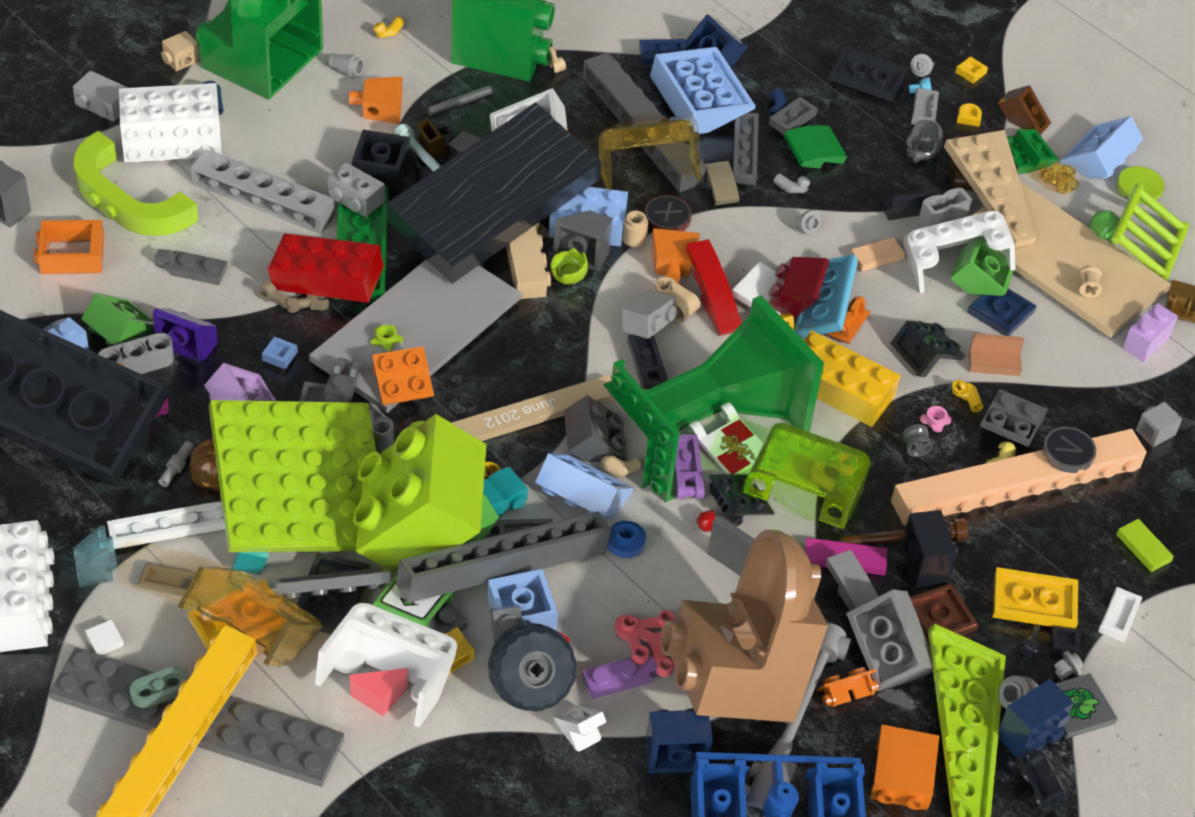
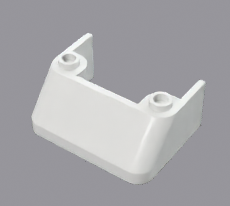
M360 603L352 607L319 650L315 685L321 686L333 669L348 674L355 673L361 669L364 663L382 671L407 668L408 681L414 683L411 689V698L417 703L414 726L420 728L440 698L456 656L457 643L448 635L374 605Z

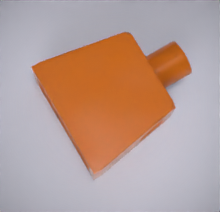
M403 77L367 78L364 81L363 91H350L349 105H363V117L365 119L400 124Z
M653 229L651 251L655 273L670 277L676 282L680 281V277H689L693 265L685 251L686 243L699 241L700 233Z

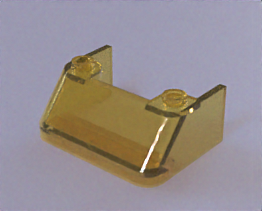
M686 115L616 124L608 127L599 136V160L602 162L600 174L606 189L612 190L611 151L673 142H689L690 161L696 180L701 179L700 139L697 120L692 116Z
M199 566L178 605L181 609L199 611V617L209 623L214 624L215 621L226 622L239 632L254 638L256 643L265 648L263 653L267 657L263 663L267 666L279 668L289 665L318 635L323 626L320 620L283 596L277 595L275 591L247 573L234 568Z

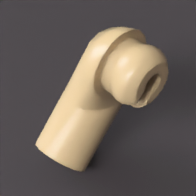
M606 455L601 459V467L618 478L639 471L642 468L641 462L637 457L623 461L615 456Z

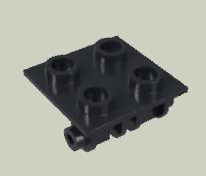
M750 474L709 475L712 481L709 484V492L716 500L717 505L720 506L721 511L725 512L728 521L733 525H741L744 515H774L775 512L769 505L768 500L763 496Z

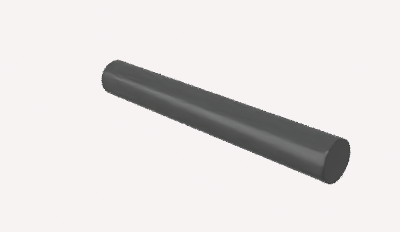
M489 85L427 107V112L430 116L490 95L492 94V89Z

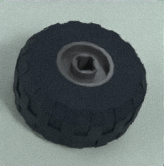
M537 623L514 626L512 629L505 631L491 649V654L488 658L490 682L497 694L505 702L517 709L537 712L552 708L568 695L575 682L577 662L574 650L564 636L548 626Z

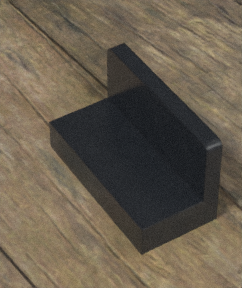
M925 190L882 197L880 205L888 221L920 216L923 201L928 197L937 195V192L935 190Z

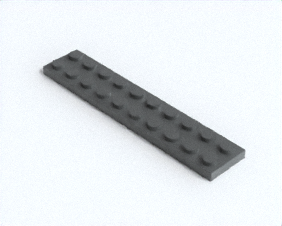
M77 647L74 648L49 691L50 699L148 731H151L152 728H157L162 720V714L166 706L170 703L173 704L176 699L168 700L150 708L135 706L130 697L131 684L138 678L154 672ZM229 696L197 747L322 787L344 741V733Z

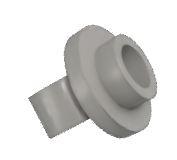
M919 54L912 59L911 70L916 76L924 77L931 73L935 63L932 62L928 55Z
M808 210L802 217H795L797 227L807 234L817 232L822 223L821 215L815 210Z
M1065 651L1062 654L1064 659L1054 665L1056 668L1055 673L1061 681L1067 679L1072 673L1077 677L1081 676V668L1084 667L1076 653L1071 654Z

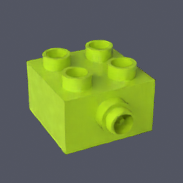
M435 414L427 421H417L405 428L399 434L395 443L383 452L378 453L374 451L368 454L358 471V479L363 482L361 501L353 515V523L358 526L356 552L383 567H388L390 571L398 574L400 559L462 545L481 532L486 444Z

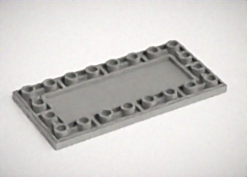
M426 259L309 355V361L331 375V372H334L338 358H345V368L342 375L347 376L350 375L353 362H361L355 392L369 402L374 403L385 413H388L398 403L382 405L377 376H374L373 373L374 362L372 355L388 351L383 346L371 345L370 341L375 337L374 327L386 324L395 325L397 334L404 338L403 342L394 344L389 352L424 346L431 376L521 299V292L479 265L451 284Z

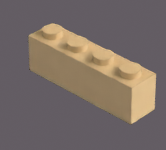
M536 224L505 246L515 289L521 292V299L546 297L547 287L551 286L550 272H545L547 267L546 254L541 253L543 248L541 234L537 235L539 224Z

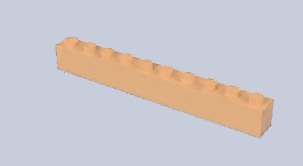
M1133 429L1091 438L1097 448L1096 457L1090 468L1085 471L1084 469L1078 470V473L1060 471L1048 463V458L1040 450L895 485L891 503L904 526L907 525L910 513L941 510L945 518L951 514L969 512L983 506H993L1000 502L1014 501L1033 494L1039 495L1045 491L1057 488L1064 489L1070 485L1088 483L1091 480L1103 477L1109 478L1115 474L1127 471H1136L1141 468L1146 450Z

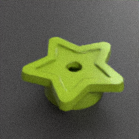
M386 324L373 328L375 337L370 342L372 346H383L389 352L394 344L403 342L404 338L397 334L395 325Z

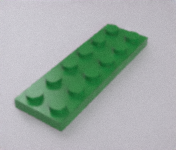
M385 186V202L368 217H364L338 202L337 240L375 244L380 247L384 267L370 300H377L385 294L387 186Z

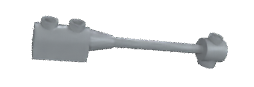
M827 623L828 628L795 723H787L782 737L779 738L768 755H790L793 746L792 741L825 664L835 662L837 658L844 660L851 639L846 637L845 631L838 625ZM754 761L751 767L749 778L754 780L751 786L745 784L746 813L749 817H765L763 805L773 785L772 761H761V763ZM782 762L783 782L793 783L797 764Z

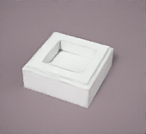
M112 620L85 630L86 637L96 654L104 655L124 646L123 639Z

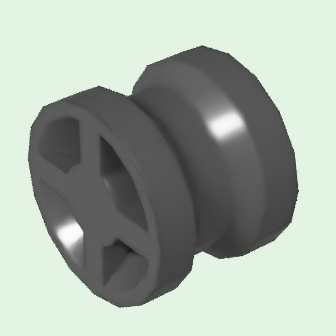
M917 424L904 430L902 436L904 442L907 443L906 449L910 456L921 457L932 450L933 445L931 439L928 438L929 432L926 426Z

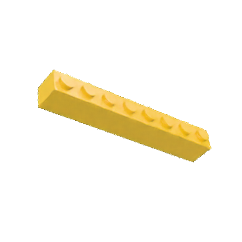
M224 625L220 633H216L212 637L209 650L204 657L198 658L193 674L189 680L182 682L177 698L173 704L170 703L166 706L161 722L157 728L151 729L147 735L145 746L140 753L137 752L133 756L129 770L124 777H120L116 781L112 796L108 802L101 804L96 817H151L257 655L258 650L254 638Z

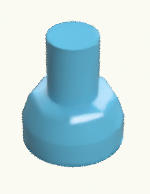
M930 78L922 79L919 84L909 85V93L915 94L916 88L931 90Z

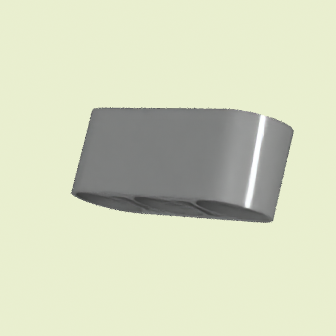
M156 333L107 347L98 354L111 361L123 363V366L140 374L167 367L174 361L172 338L165 333Z

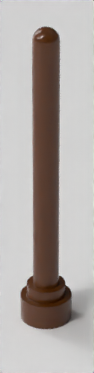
M964 518L953 519L952 522H949L951 539L954 538L955 541L966 540L968 537L966 520ZM905 530L842 536L839 542L859 545L902 541Z

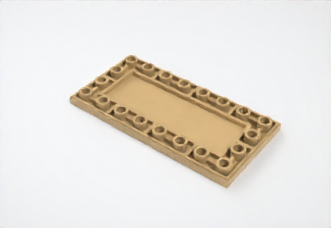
M1020 181L1037 237L1034 244L1015 248V271L1025 279L1038 286L1045 293L1055 298L1062 305L1075 312L1110 338L1170 289L1171 283L1106 239H1100L1093 230ZM984 206L973 215L988 212V210ZM1087 265L1098 266L1102 271V276L1099 280V283L1102 285V292L1094 298L1084 297L1079 291L1080 284L1082 283L1079 273L1081 268Z

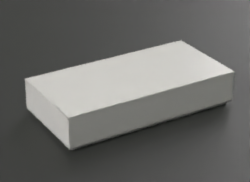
M1116 587L1098 632L1125 642L1142 597Z

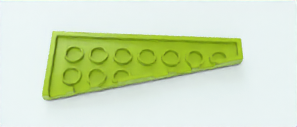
M934 624L929 628L928 635L952 817H991L1001 712L998 691L1004 680L1006 656Z

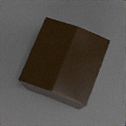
M426 118L416 124L419 131V142L434 159L446 156V144L431 120Z

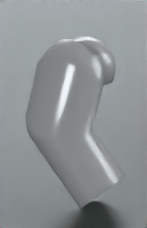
M778 174L773 181L774 184L787 193H805L809 190L808 186L810 185V180L804 176L799 177L797 182H793L784 175Z

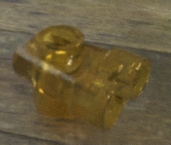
M1057 162L1050 168L1043 167L1039 171V178L1046 183L1056 186V190L1059 193L1067 194L1077 190L1079 186V181L1075 178L1076 169L1070 165H1061Z

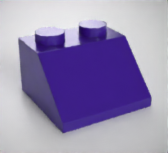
M155 308L153 310L155 334L165 333L172 338L173 353L203 363L218 343L216 325L170 308Z

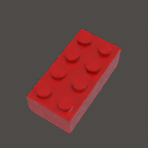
M284 233L268 267V273L271 283L276 287L277 291L369 303L384 264L379 245Z

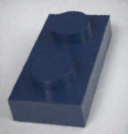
M685 39L640 40L641 64H653L656 54L686 51Z

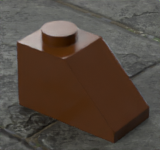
M1030 85L1008 91L998 102L1008 122L1022 129H1036L1041 135L1051 124Z

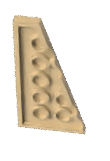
M1005 130L946 140L944 148L988 211H997L1004 216L1015 248L1034 244L1037 237Z

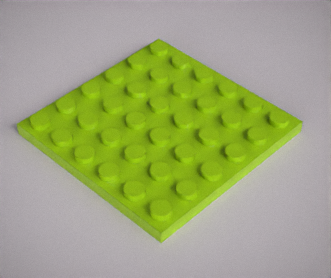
M211 400L209 412L228 552L356 551L358 526L353 523V515L361 501L363 482L358 479V471L365 457L371 452L376 451L368 403Z

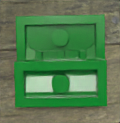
M805 126L791 129L784 133L787 143L802 167L820 169L824 162L843 164L847 158L830 126Z
M1018 129L1014 136H1007L1018 174L1047 168L1056 164L1059 160L1036 129Z

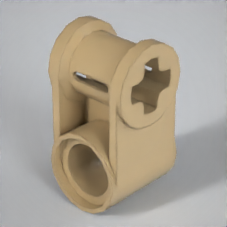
M660 277L656 280L655 289L657 292L676 297L677 315L674 321L682 323L700 308L699 298L672 278Z

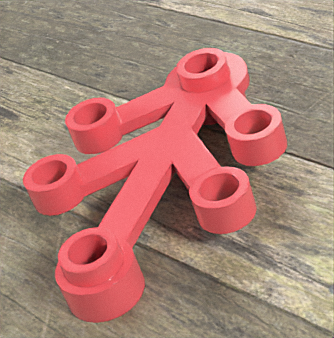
M663 610L659 613L658 617L638 619L633 615L618 617L615 621L614 629L620 639L628 641L632 652V661L639 665L645 664L648 661L649 649L641 645L639 640L641 639L650 646L657 664V674L662 677L671 676L674 670V662L662 653V632L653 633L648 629L663 628L667 622L664 619L675 622V614L669 610Z

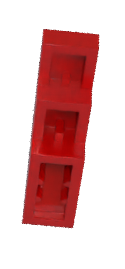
M710 240L686 243L685 251L694 267L693 277L702 292L700 300L718 335L733 333L742 323L728 280Z

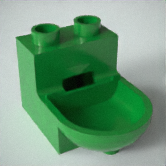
M228 0L220 14L212 21H203L197 29L195 41L200 47L201 68L270 100L323 50L322 0Z
M452 0L451 63L530 82L537 64L547 66L550 61L549 48L553 46V39L545 38L543 34L544 30L549 31L551 29L555 15V3L546 2V0Z

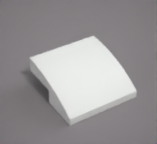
M759 262L732 290L733 297L750 307L752 299L760 295L769 303L771 298L769 291L776 282V272Z

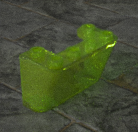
M776 423L770 429L746 478L743 493L768 501L774 480L824 497L819 521L844 529L861 498L870 469V459L866 453L785 423ZM757 479H761L765 483L766 489L757 490L753 485ZM828 508H839L842 512V517L833 518L828 513Z

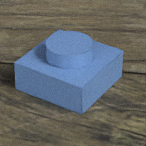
M274 337L263 351L262 361L286 369L298 352L297 345Z

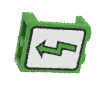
M396 575L375 600L374 606L429 627L430 620L440 607L443 608L452 603L454 592L407 603L396 585Z

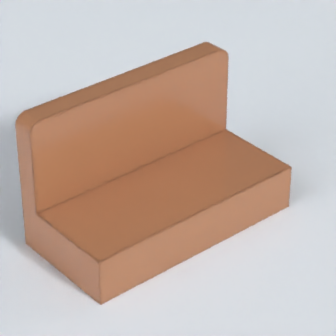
M975 333L968 352L969 371L974 373L1020 376L1022 370L1020 354L1024 338Z

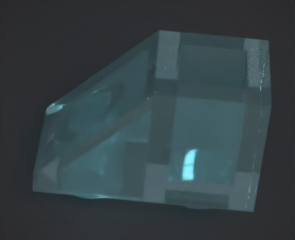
M99 526L73 548L79 587L113 582L112 570H117L112 536L106 537L105 526Z

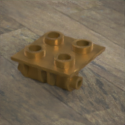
M1172 280L1166 309L1176 314L1179 319L1194 323L1195 285Z

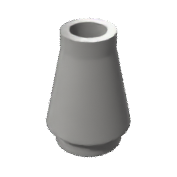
M333 53L329 58L330 67H334L350 77L360 76L364 71L365 62L359 55Z

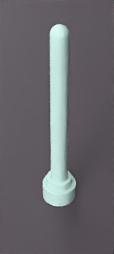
M401 124L394 130L393 134L410 137V148L432 171L441 167L416 141L414 131L408 124Z

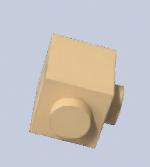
M187 31L162 41V59L175 71L200 61L198 43Z

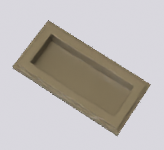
M146 562L137 586L191 598L200 573Z

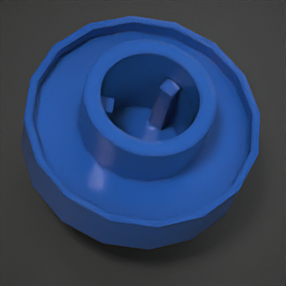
M622 520L610 526L611 532L607 547L611 553L621 558H632L643 552L646 546V533L638 523Z

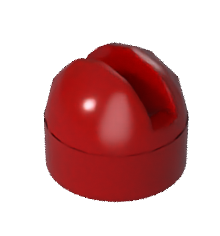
M713 509L704 511L697 517L698 527L704 532H711L713 520L716 519Z

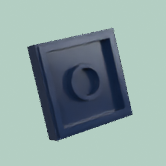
M1008 288L1003 296L980 295L968 307L967 313L1000 334L1010 336L1035 312L1037 306Z

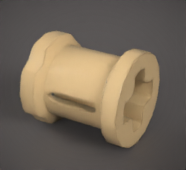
M1087 265L1081 268L1079 277L1082 283L1080 284L1079 291L1084 297L1094 298L1102 292V285L1099 283L1102 271L1098 266Z

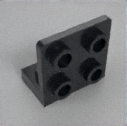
M906 321L890 342L893 348L919 377H926L940 358L963 360L965 357L960 350V345L950 339L945 334V329L935 322Z

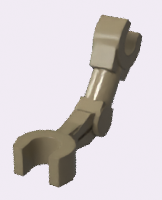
M266 280L259 286V289L263 290L259 294V298L266 302L274 300L290 313H295L299 309L310 307V310H326L329 308L328 299L319 300L324 299L325 297L307 295L306 298L301 299L291 298L277 292L276 287Z

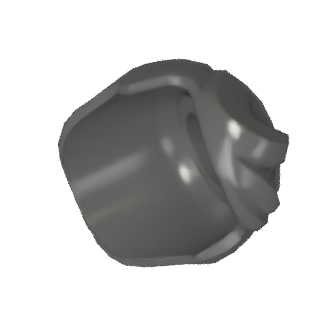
M921 120L914 125L907 138V155L913 157L914 163L920 160H929L941 151L944 138L940 125L931 120Z

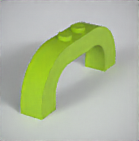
M100 131L90 135L77 148L74 155V170L78 190L91 206L97 207L108 219H113L123 228L141 235L163 236L180 232L199 221L197 203L181 191L159 203H143L131 197L100 173L101 170L117 159L115 143Z

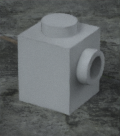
M1163 402L1156 407H1149L1141 415L1136 431L1152 447H1155L1176 435L1182 418L1175 410Z

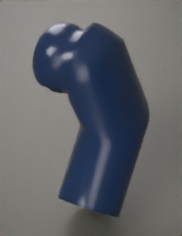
M775 88L769 92L768 97H772L770 101L775 103L768 112L770 117L785 108L788 103L783 90Z

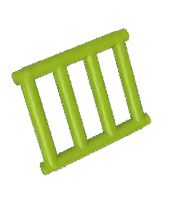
M1137 183L1131 192L1111 241L1114 244H1120L1146 267L1167 281L1187 235L1189 223L1180 221L1143 190L1144 186L1141 183ZM1139 199L1177 230L1176 236L1137 205ZM1132 214L1170 244V250H1166L1130 220ZM1126 229L1165 261L1163 267L1124 235Z

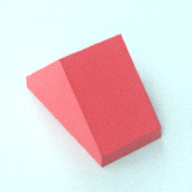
M407 668L349 675L350 695L382 716L387 713L408 689Z

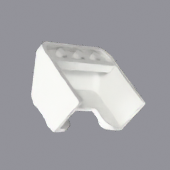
M988 211L919 228L907 233L903 238L904 250L919 292H925L923 269L931 268L938 263V250L969 243L978 236L984 237L991 249L1003 250L1010 270H1015V245L1004 216L997 211Z

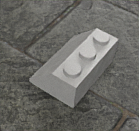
M893 589L846 613L869 671L873 669L877 671L871 676L878 683V691L917 680L933 672L930 645L907 591Z

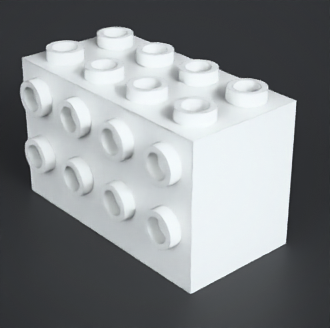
M216 83L119 89L120 128L124 162L199 158L206 149L222 155Z
M38 520L0 525V652L48 646V634H52V621L48 616L49 611L53 610V599L51 593H49V588L54 586L53 573L50 570V565L54 564V552L52 547L48 548L47 533L41 530Z

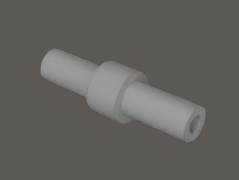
M185 441L177 454L171 456L166 464L167 469L158 480L160 485L167 487L176 473L182 471L186 465V458L194 448L191 442Z

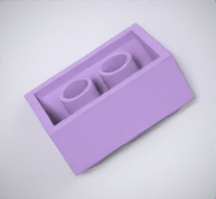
M223 363L204 385L210 394V400L276 401L259 374Z

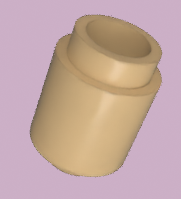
M631 211L624 218L622 240L626 245L639 247L646 242L648 220L644 213Z

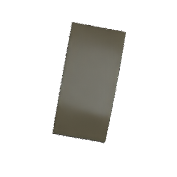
M729 162L705 164L709 188L712 189L715 206L739 202L740 198Z

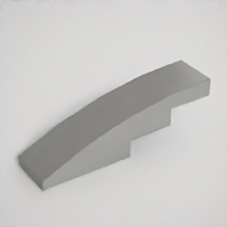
M852 550L827 558L826 566L839 584L838 593L850 611L879 597Z

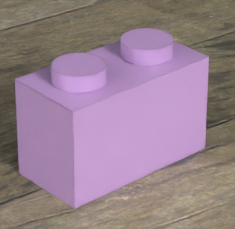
M1157 303L1130 328L1123 349L1144 362L1171 336L1178 316Z

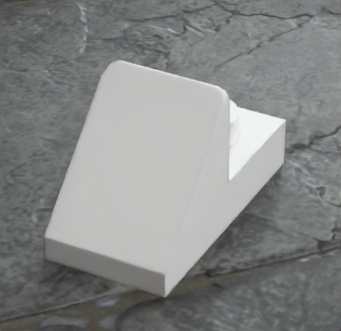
M576 705L553 717L555 723L577 751H581L600 741L601 736L598 726L606 723L602 711Z

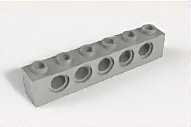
M208 149L191 166L193 185L318 234L324 230L334 217V198Z

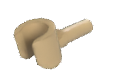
M553 46L550 47L551 60L548 65L554 68L555 73L564 71L566 69L564 59L562 57L557 58L555 48Z

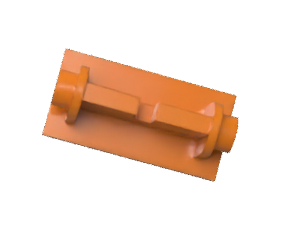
M862 296L854 297L848 303L843 330L827 333V335L850 344L871 313V311L865 309V298Z
M865 667L849 672L850 677L840 679V676L836 675L823 680L824 685L816 689V691L825 692V695L822 696L825 706L830 705L831 707L850 702L849 690L852 691L855 700L875 694V691L879 690L877 681L872 680L870 676L877 671L873 669L866 672Z

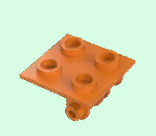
M424 346L372 355L374 362L373 373L374 376H377L382 405L434 397Z

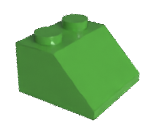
M978 236L960 250L950 279L968 294L1003 296L1007 292L1014 270H1010L1003 253L999 250L991 249L987 245L985 238Z
M96 293L81 318L89 325L88 329L99 336H103L106 339L105 343L110 347L155 333L154 320L126 298Z

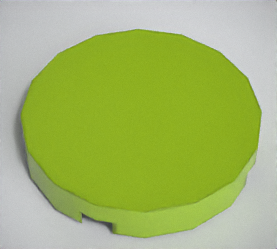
M1128 167L1122 170L1118 176L1117 189L1124 198L1125 196L1130 197L1137 183H1141L1144 186L1143 190L1155 200H1158L1163 195L1165 184L1162 177L1147 167ZM1139 199L1137 204L1146 205L1143 201Z

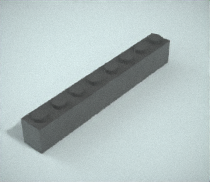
M608 52L584 60L583 79L679 193L703 184L706 172L704 161L697 157L691 146L685 143L680 137L679 132L673 129L666 117L662 116L656 109L654 103L648 100L642 89L637 87L630 75L626 74L620 67L618 61L614 60Z
M597 511L400 559L396 585L407 603L482 585L488 583L490 579L545 569L604 554L611 528Z

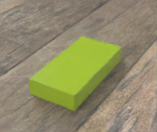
M1139 519L1123 526L1117 531L1116 535L1150 572L1172 561L1174 556Z

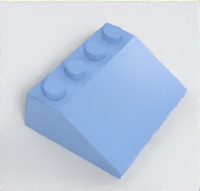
M717 47L655 55L650 77L687 136L708 133L755 109V104Z

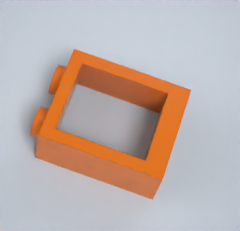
M41 220L40 231H36V245L39 246V249H34V262L39 264L40 273H102L105 241L103 220ZM50 242H90V253L49 254Z

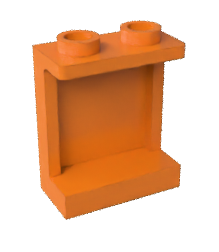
M881 725L876 745L877 757L870 798L884 804L893 803L907 806L914 810H928L933 796L939 736Z

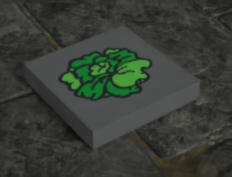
M1091 673L1056 683L1074 702L1069 714L1071 718L1063 729L1065 739L1116 723L1118 718Z

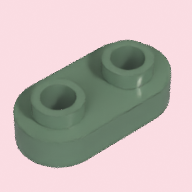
M168 667L138 678L130 686L132 703L139 708H150L176 698L180 685L184 680H188L186 672L179 667Z

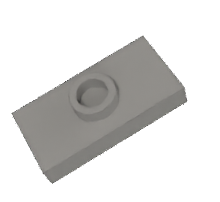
M916 88L911 124L915 125L921 120L935 122L938 91Z

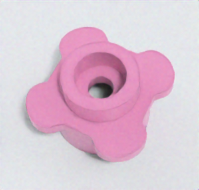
M932 406L927 410L926 415L921 416L920 421L923 424H927L934 432H941L943 426L951 423V417L944 408Z

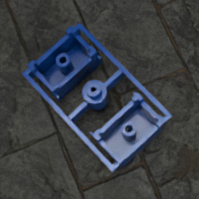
M696 752L693 775L690 780L692 817H747L745 778L749 772V766H746V761L773 762V785L763 805L765 817H791L799 799L796 788L790 783L783 782L782 762L816 763L815 768H808L804 777L805 780H809L807 783L809 817H866L862 779L865 772L864 764H861V758ZM709 759L735 760L734 764H709ZM827 763L853 764L852 768H827Z

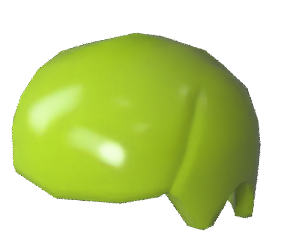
M572 248L569 251H561L556 254L550 263L552 276L558 282L573 285L583 280L588 271V261L585 252L581 254L575 248Z

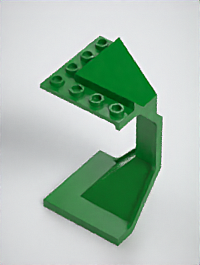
M760 295L752 299L751 311L747 319L703 364L653 388L643 389L625 370V361L621 359L613 363L611 381L603 384V386L647 436L648 443L642 489L650 485L653 492L659 495L666 503L675 497L671 490L680 430L688 427L694 421L699 422L715 413L721 412L722 405L731 403L738 414L785 419L803 435L811 429L824 362L764 297Z

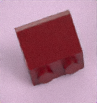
M792 257L785 264L781 263L775 273V276H777L776 282L769 291V296H771L769 304L781 314L790 313L795 319L818 299L830 260L816 257Z

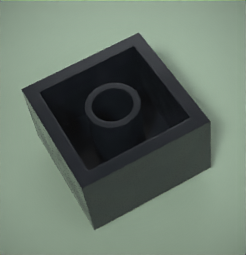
M363 129L352 159V166L384 183L388 189L399 191L410 159V137Z
M941 510L910 513L901 549L915 590L947 585L949 576L953 573L954 560L958 557L957 544L952 542L950 537L948 520H944Z

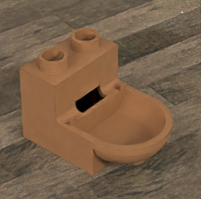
M766 529L760 532L754 539L747 554L735 593H730L732 598L730 603L682 600L675 622L667 621L663 626L661 633L662 653L664 656L672 657L676 667V686L679 690H686L696 715L795 723L828 624L814 600L821 579L820 566L818 564H810L808 555L802 546L794 538L782 531Z

